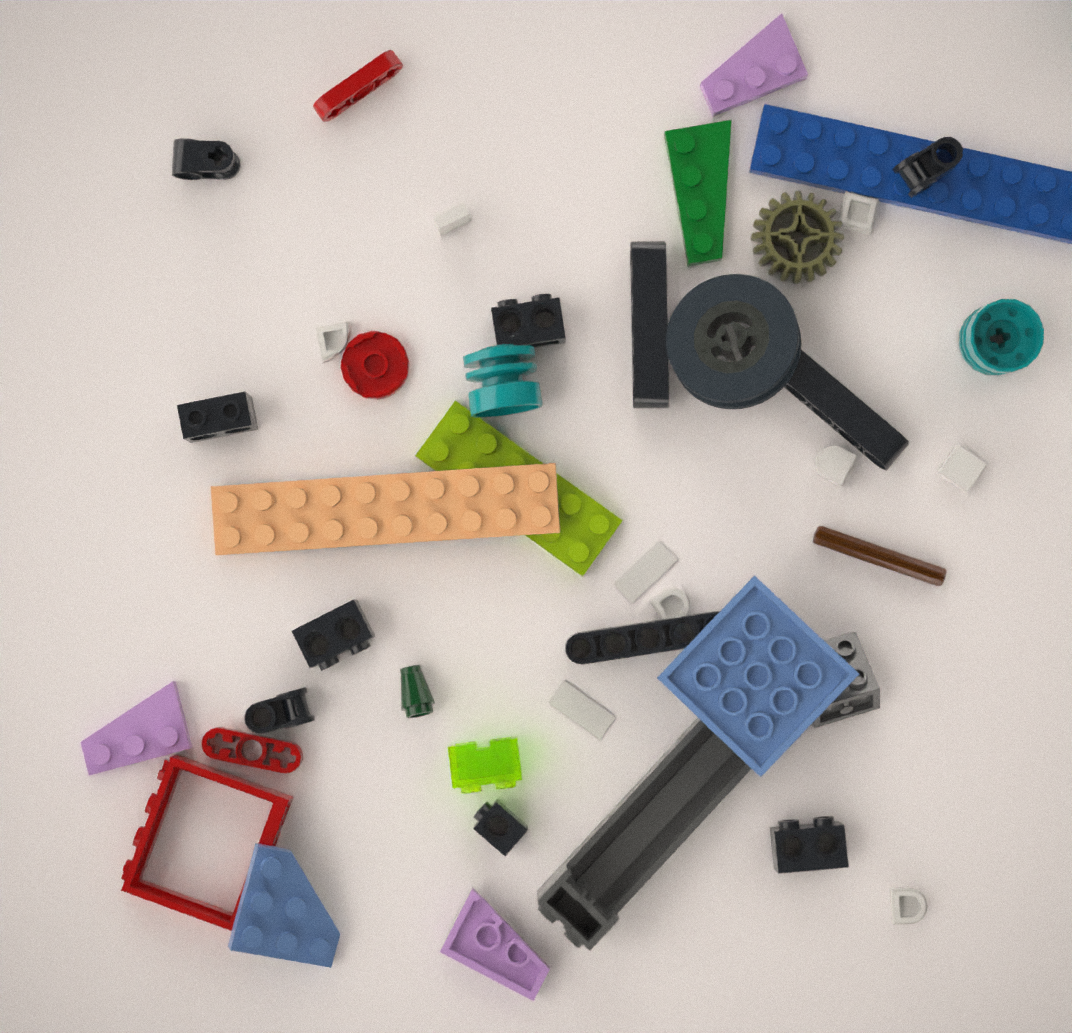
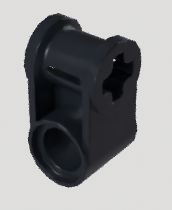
M943 137L920 152L918 151L910 155L892 170L895 174H900L910 189L909 196L913 198L949 174L961 161L963 148L957 139ZM940 149L948 151L951 154L952 162H941L937 158L936 151Z
M187 138L174 140L172 176L183 180H228L235 177L240 170V159L226 142ZM223 155H226L228 159L222 160ZM216 161H222L221 165L218 166Z
M307 687L282 693L274 698L250 705L244 716L247 728L254 733L262 734L315 721L314 715H310L305 694L308 692ZM293 700L295 701L298 715H297V713H296V709H295ZM262 707L269 711L271 721L268 726L260 727L254 722L253 714L257 708Z

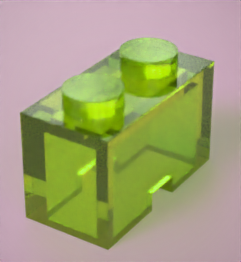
M518 736L490 739V746L477 748V741L449 744L448 756L452 789L461 788V794L480 792L482 791L481 785L495 784L496 789L516 787V781L523 779Z

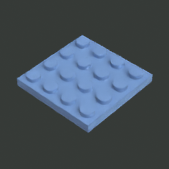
M754 575L665 668L657 679L761 777L846 689L859 673Z

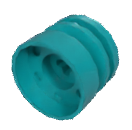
M999 299L974 310L964 320L959 331L958 347L963 360L973 370L984 375L1000 376L1025 368L1038 357L1044 344V327L1039 315L1030 305L1017 299ZM995 334L996 336H1002L1003 342L999 344L991 343L990 337Z
M501 344L489 346L463 356L465 368L477 369L465 374L466 381L482 383V387L468 393L471 417L486 418L512 415L535 410L543 406L540 383L523 381L524 376L537 371V364L524 363V361L535 358L533 346Z

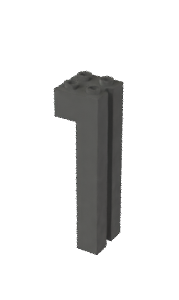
M697 718L537 890L539 912L552 924L556 920L560 921L564 925V935L577 948L584 945L591 951L619 920L618 913L744 778L751 768L709 727Z

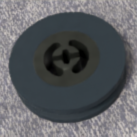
M728 274L702 282L681 299L668 323L666 349L675 374L691 395L701 402L717 408L744 409L769 400L789 382L797 368L801 355V332L790 302L775 286L751 275ZM738 322L750 325V327L745 328ZM729 323L732 324L737 337V346L742 356V359L736 361L735 354L730 346L731 339L725 326ZM724 356L730 362L717 359V357Z

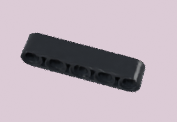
M631 242L633 408H668L669 364L666 349V333L668 328L666 242Z
M801 349L797 368L784 388L871 462L887 471L909 445L908 440Z
M720 611L577 632L567 639L565 652L572 662L584 665L685 649ZM682 622H686L692 627V636L685 642H679L674 635L676 626ZM646 628H654L658 633V641L652 647H644L640 642V634ZM612 633H619L624 638L623 649L616 653L608 651L605 646L606 638ZM579 638L586 639L590 644V652L583 658H577L571 653L572 643Z

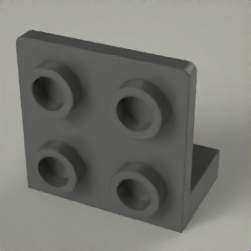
M856 632L824 640L859 675L812 723L814 728L880 708V687Z

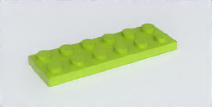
M456 400L415 455L416 458L434 471L543 464L481 418L471 417L470 410ZM557 474L560 533L525 536L583 577L623 520Z

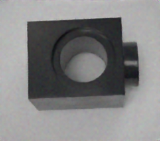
M498 799L492 805L486 801L473 816L477 820L473 829L504 856L511 851L528 831V825ZM495 816L505 818L509 825L508 829L502 834L493 833L488 826L491 818Z

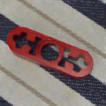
M393 50L385 51L320 96L313 104V109L323 122L336 118L397 75L403 68V63Z
M225 727L210 729L202 738L203 752L208 757L216 760L285 774L299 768L303 761V752L300 746L288 740ZM220 733L224 742L234 743L235 736L240 737L236 745V757L231 756L234 750L232 748L224 747L219 750V753L215 752V746L210 744V739L216 738ZM249 740L259 742L262 747V754L257 760H250L243 753L244 744ZM269 743L274 744L272 752L282 753L286 747L290 748V754L296 756L295 761L289 762L287 767L282 765V759L271 757L270 764L265 763L269 755Z

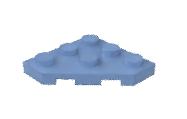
M255 843L228 948L231 951L331 968L340 932L293 853L289 849Z

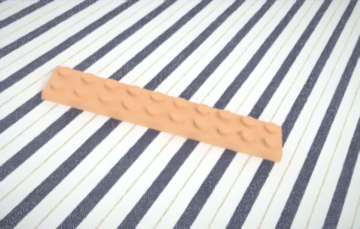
M556 463L211 486L215 555L560 533Z

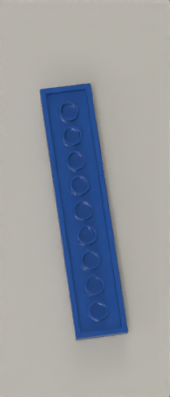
M764 104L748 173L843 194L847 191L879 199V202L1072 244V171L963 148L961 161L949 174L939 179L919 195L911 198L908 194L910 189L900 174H895L892 169L910 155L918 151L920 152L935 141ZM944 149L936 151L937 158L941 162H952L951 154Z

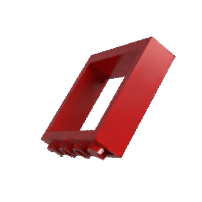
M176 754L171 756L169 761L165 760L162 769L158 772L157 779L161 783L157 794L152 793L146 804L145 813L149 814L144 827L140 826L133 839L132 846L137 848L133 859H128L122 869L121 879L124 880L121 891L232 931L244 884L234 911L231 912L142 879L182 770L272 802L273 805L259 844L276 847L294 797Z

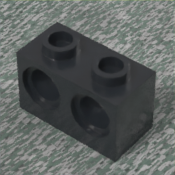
M539 294L532 296L531 302L518 303L517 299H507L497 302L498 307L491 308L497 345H530L538 348L564 344L566 341L559 297L552 298L551 294ZM541 312H549L553 315L555 321L550 327H540L535 322L536 316ZM508 317H514L520 321L521 326L516 332L508 333L501 327L503 320Z
M246 391L177 405L183 439L190 443L258 430L252 396Z
M356 599L291 631L309 668L319 666L321 671L339 663L340 661L337 656L350 650L352 655H355L369 648L371 645L368 640L376 637ZM348 619L356 620L360 626V632L354 639H348L342 632V626ZM319 634L325 636L329 643L328 650L322 655L316 654L311 647L313 638Z
M834 816L814 817L811 824H800L799 819L778 821V827H770L773 867L778 874L849 867L845 825L839 821H834ZM825 833H831L834 837L833 846L826 851L819 850V837ZM791 836L798 837V850L792 854L784 853L782 846L785 839Z

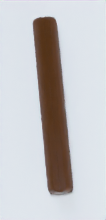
M824 526L817 527L813 536L814 544L935 586H942L946 577L947 570L945 568Z

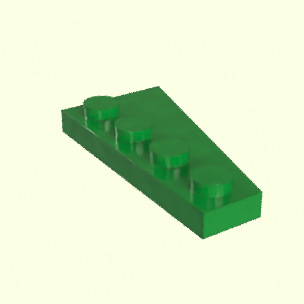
M732 120L664 132L687 267L722 260Z

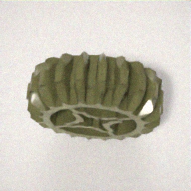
M796 191L793 201H791L787 192L782 193L780 196L781 204L774 198L770 199L768 202L770 210L762 207L758 213L763 220L756 219L753 222L752 226L760 232L752 233L750 239L761 244L755 246L752 252L756 255L764 253L765 256L758 262L759 266H765L769 262L772 266L768 271V275L773 276L777 270L781 271V282H785L789 274L793 275L794 284L801 282L802 274L808 283L815 279L814 272L823 277L827 273L825 265L832 268L836 264L833 256H839L842 253L843 249L835 243L842 242L845 236L842 233L834 232L842 227V221H831L837 213L836 209L833 208L826 212L823 209L827 204L826 199H822L818 205L813 203L815 199L814 193H809L806 200H802L801 191ZM792 213L790 227L780 228L778 232H771L772 223L777 218ZM805 215L816 221L822 232H820V229L808 226ZM796 226L797 232L801 233L800 236H804L799 247L794 242L795 239L792 240L790 238L796 230ZM772 243H775V246L787 249L790 261L779 255ZM817 243H824L820 256L812 261L803 263L806 247H815Z

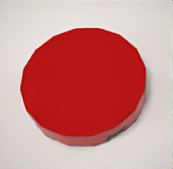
M368 331L357 335L348 342L342 355L340 368L344 381L354 393L366 399L380 400L392 396L402 388L408 377L410 363L405 348L397 338L381 331Z

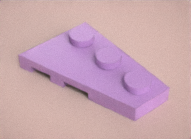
M782 13L701 82L700 88L713 117L807 78L808 73Z
M172 681L80 742L89 776L193 748L176 681Z
M472 888L440 952L534 1001L550 967L496 910Z

